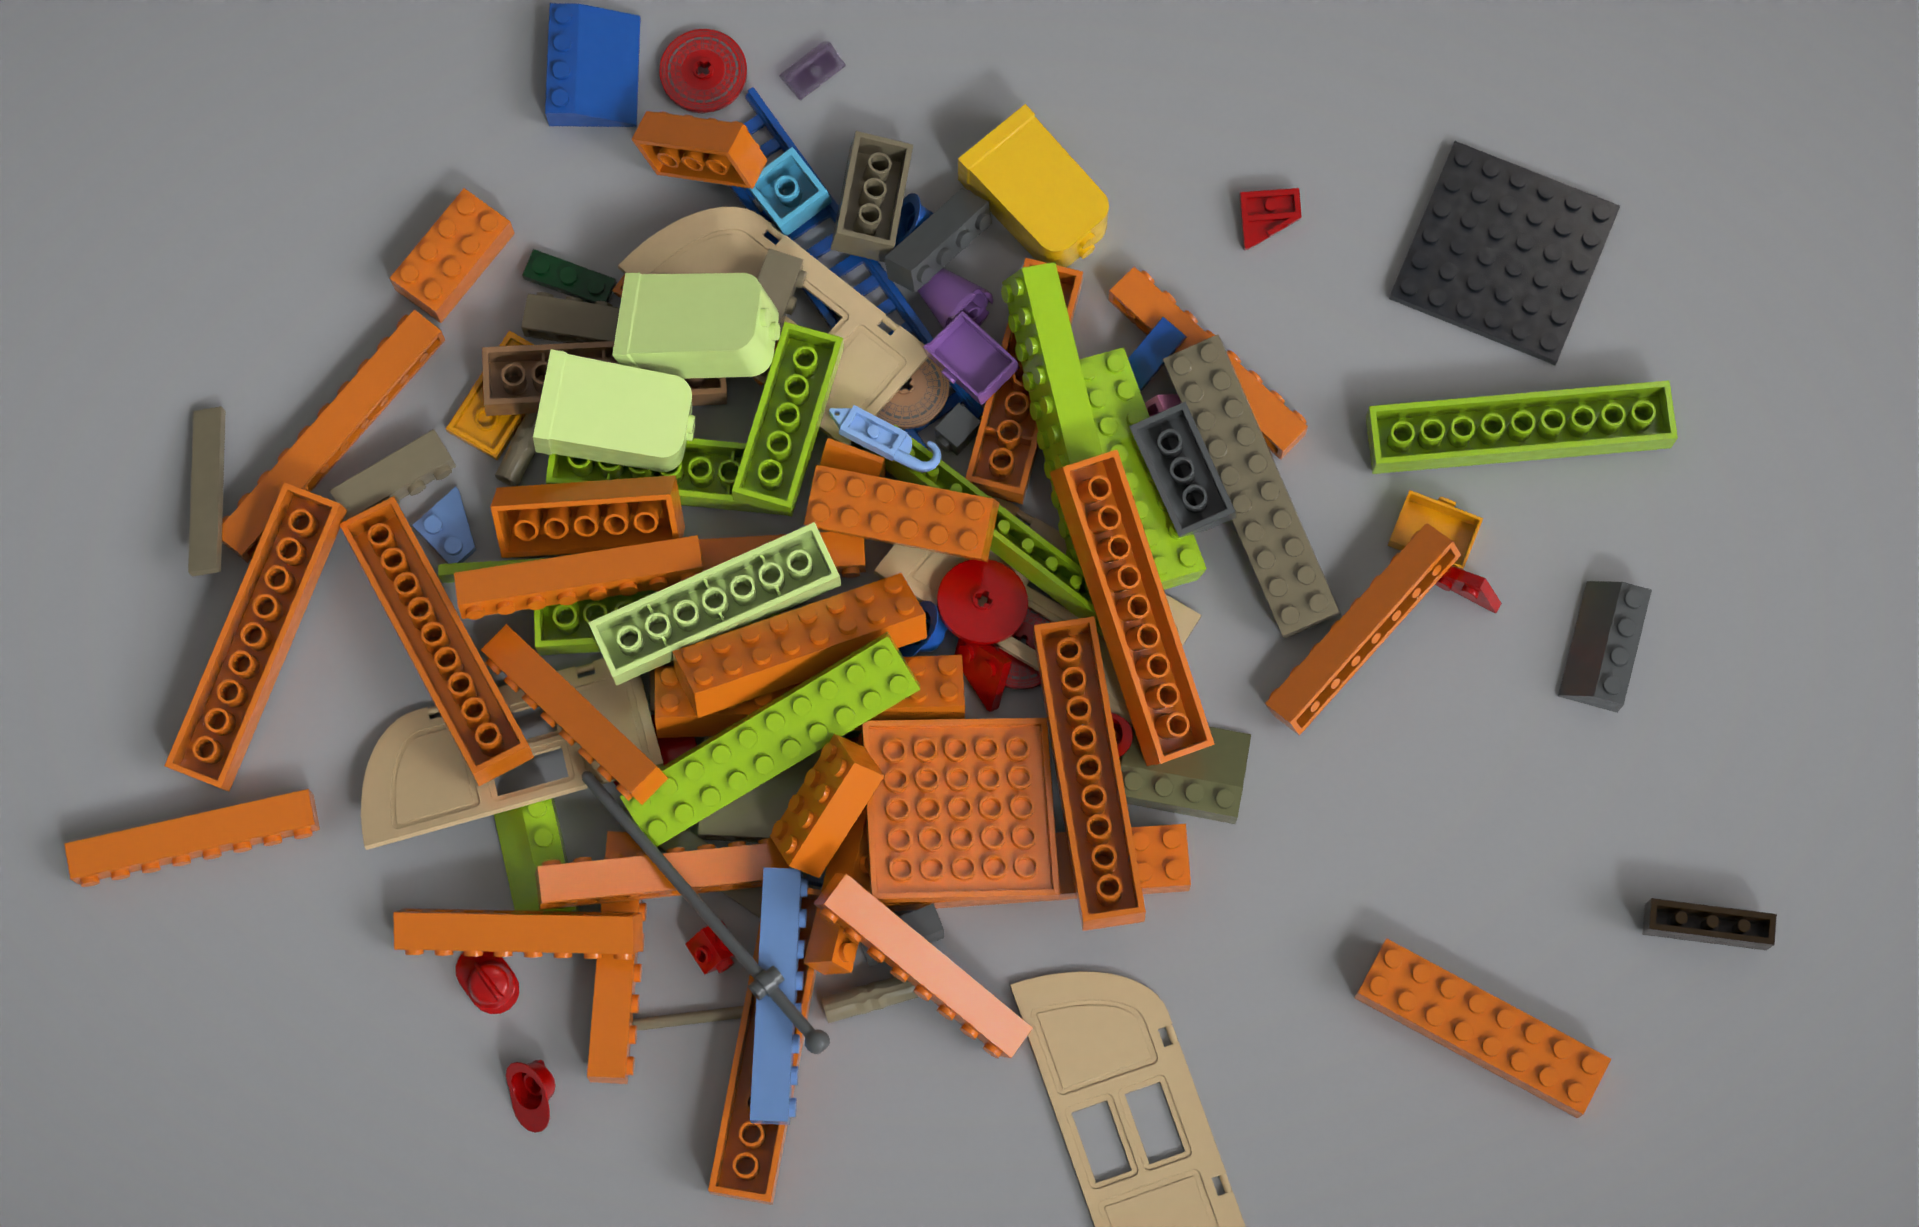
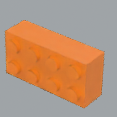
M646 111L631 139L654 172L661 176L753 189L767 162V158L749 133L748 128L738 121L727 122L719 121L715 118H697L687 114L683 116L674 115L665 111Z
M463 188L389 279L398 293L442 323L513 237L515 232L512 224L500 213Z
M836 734L823 747L821 756L814 767L807 772L804 783L797 794L791 797L788 808L781 819L776 821L770 834L788 866L816 878H820L884 778V774L865 747Z

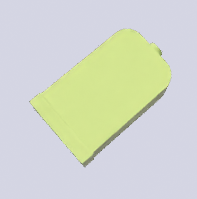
M625 273L612 355L621 365L676 375L683 379L757 376L765 372L772 363L775 341L780 338L779 313L758 279L748 273Z
M550 350L533 434L535 451L537 453L558 454L658 472H668L679 466L684 457L686 442L693 441L695 431V416L692 415V391L689 384L683 378L676 375L570 355L564 351Z

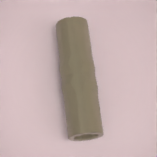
M538 413L525 414L495 474L499 481L509 486L519 485L530 461L535 455L533 434Z
M896 977L826 996L821 998L829 1024L918 998V995L914 993L915 986L910 982H902Z

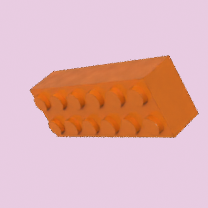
M816 465L804 525L807 526L815 522L818 530L988 562L1000 502L993 498Z
M676 475L497 487L490 506L502 558L592 552L682 538L685 531Z

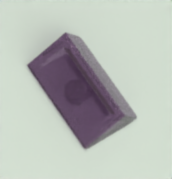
M824 41L779 76L796 97L802 100L844 68L846 64L831 42Z

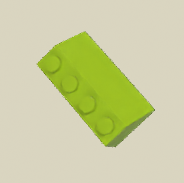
M554 798L494 814L514 909L579 911L578 906L539 910L535 877L537 866H542V862L548 860H560L561 864L568 863Z

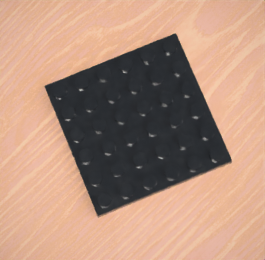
M1455 141L1389 299L1556 365L1620 206Z

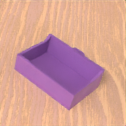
M963 311L930 343L923 346L927 356L942 369V375L952 384L956 382L981 406L1020 368L1017 360Z

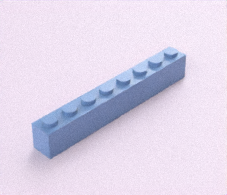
M764 867L758 964L766 971L771 966L777 968L784 978V981L778 985L779 989L802 1014V1003H796L797 990H803V971H798L799 959H804L805 940H800V928H806L807 909H801L802 897L808 896V878H803V872L797 869ZM767 995L761 1000L756 998L750 1122L752 1124L790 1125V1117H796L797 1098H791L792 1085H798L799 1069L798 1066H793L794 1053L799 1054L800 1034H795V1025Z

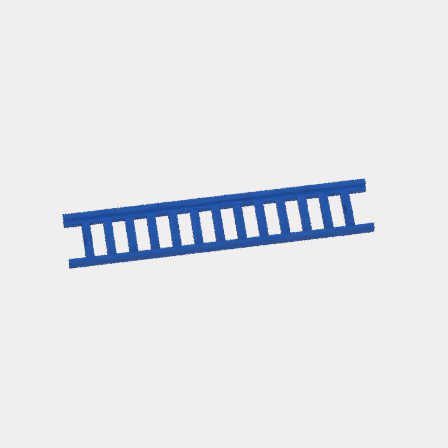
M750 88L745 99L757 115L745 122L744 125L748 128L751 135L763 127H766L773 138L760 146L765 157L768 158L780 149L785 153L793 147L821 182L755 88ZM730 186L746 209L754 211L767 221L772 222L764 210L760 212L753 202L755 198L748 188ZM830 193L832 203L789 234L788 237L791 240H796L828 218H831L835 224L838 204ZM768 231L764 234L775 245L779 242ZM833 233L806 251L816 259L831 251ZM850 255L829 269L838 277H842L861 264H864L872 276L853 288L862 296H866L880 287L888 299L876 307L883 311L886 316L897 310L904 320V323L899 326H902L909 333H913L924 345L934 339L894 282L888 279V275L879 261ZM802 287L827 325L832 329L838 323L835 317L836 313ZM892 330L888 334L891 336L894 331ZM949 381V385L955 393L947 398L944 408L934 420L918 428L902 429L928 450L929 448L918 432L949 413L958 403L964 404L967 410L979 420L982 418L984 408L956 382L952 384Z

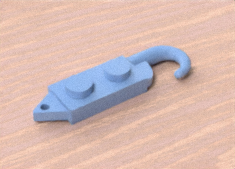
M855 405L852 408L829 409V414L838 426L840 435L890 461L895 460L918 472H929L940 463V449L932 441L927 442V445L933 451L932 459L921 461L910 455L912 440L907 434L908 432Z

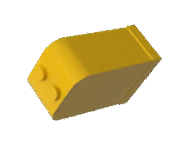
M1026 104L958 158L959 182L973 194L989 201L990 212L1035 260L1046 263L1055 262L1058 266L1068 267L1079 257L1084 259L1089 256L1095 249L1094 245L1105 235L1109 211L1107 196L1035 117L1034 112Z

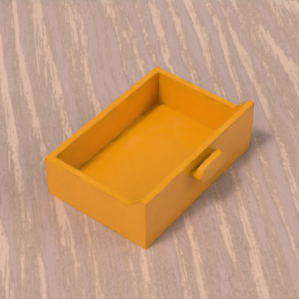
M1409 490L1387 546L1402 551L1410 542L1413 534L1421 530L1428 523L1455 543L1461 556L1452 566L1463 570L1483 518L1455 508L1456 502L1447 498L1439 497L1437 501Z

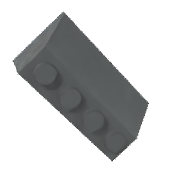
M1186 401L1129 426L1179 538L1210 530L1236 518L1235 509Z
M1587 581L1558 697L1618 713L1625 702L1652 592L1651 589L1625 582Z

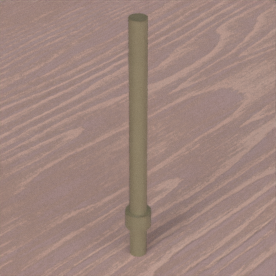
M744 1005L633 1018L632 1025H637V1031L740 1019Z

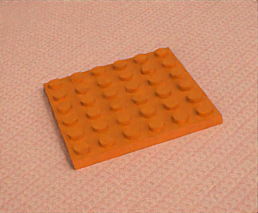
M1047 718L870 720L861 725L862 746L865 747L884 774V778L866 804L870 894L881 903L1059 898L1060 887Z

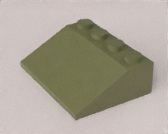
M1131 727L1133 740L1131 747L1123 755L1121 762L1127 804L1230 824L1236 823L1243 791L1251 734L1209 727L1215 745L1162 764L1146 766L1134 727Z

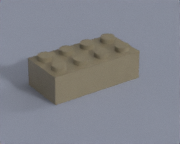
M860 131L855 132L849 150L830 250L885 262L884 257L895 247L913 144Z

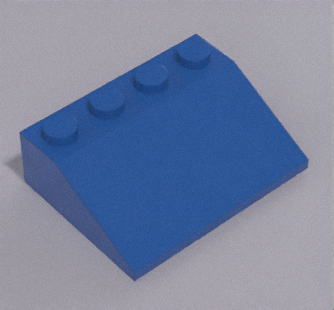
M550 3L545 114L549 126L637 127L641 17L639 15L579 3Z

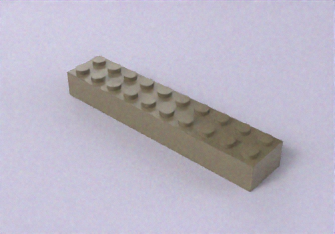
M1217 334L1164 358L1163 361L1181 403L1186 401L1235 509L1236 518L1232 519L1282 636L1286 639L1341 615L1220 336Z

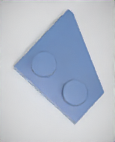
M456 486L412 525L447 563H463L476 551L462 497Z

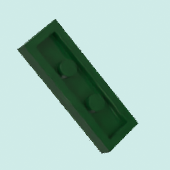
M533 249L522 274L523 279L593 304L596 301L609 302L613 293L612 290L617 283L615 278Z

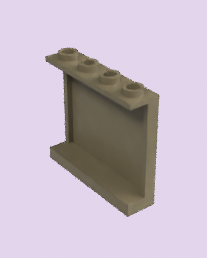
M705 736L704 741L712 736ZM822 749L699 821V838L702 840L757 843L759 840L771 838L770 834L774 824L783 816L788 808L791 797L797 794L804 783L807 772L814 767L821 756Z

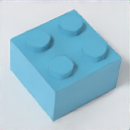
M793 147L762 170L754 188H748L777 228L786 236L832 203L828 191Z

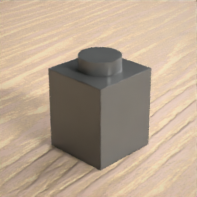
M958 403L935 427V437L937 438L935 441L945 452L949 453L952 451L958 456L977 436L981 421L963 405Z

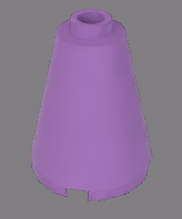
M942 268L928 283L918 290L943 329L962 311L980 327L989 314V311L986 310L988 302L993 304V296L988 290L945 268Z

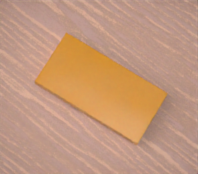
M509 330L499 346L534 344ZM482 371L449 422L446 431L498 461L516 433L525 414L486 416Z

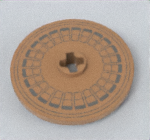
M928 357L908 380L910 382V390L906 388L902 391L899 390L876 417L892 425H897L900 429H914L928 424L940 414L947 402L949 380L942 375V369Z

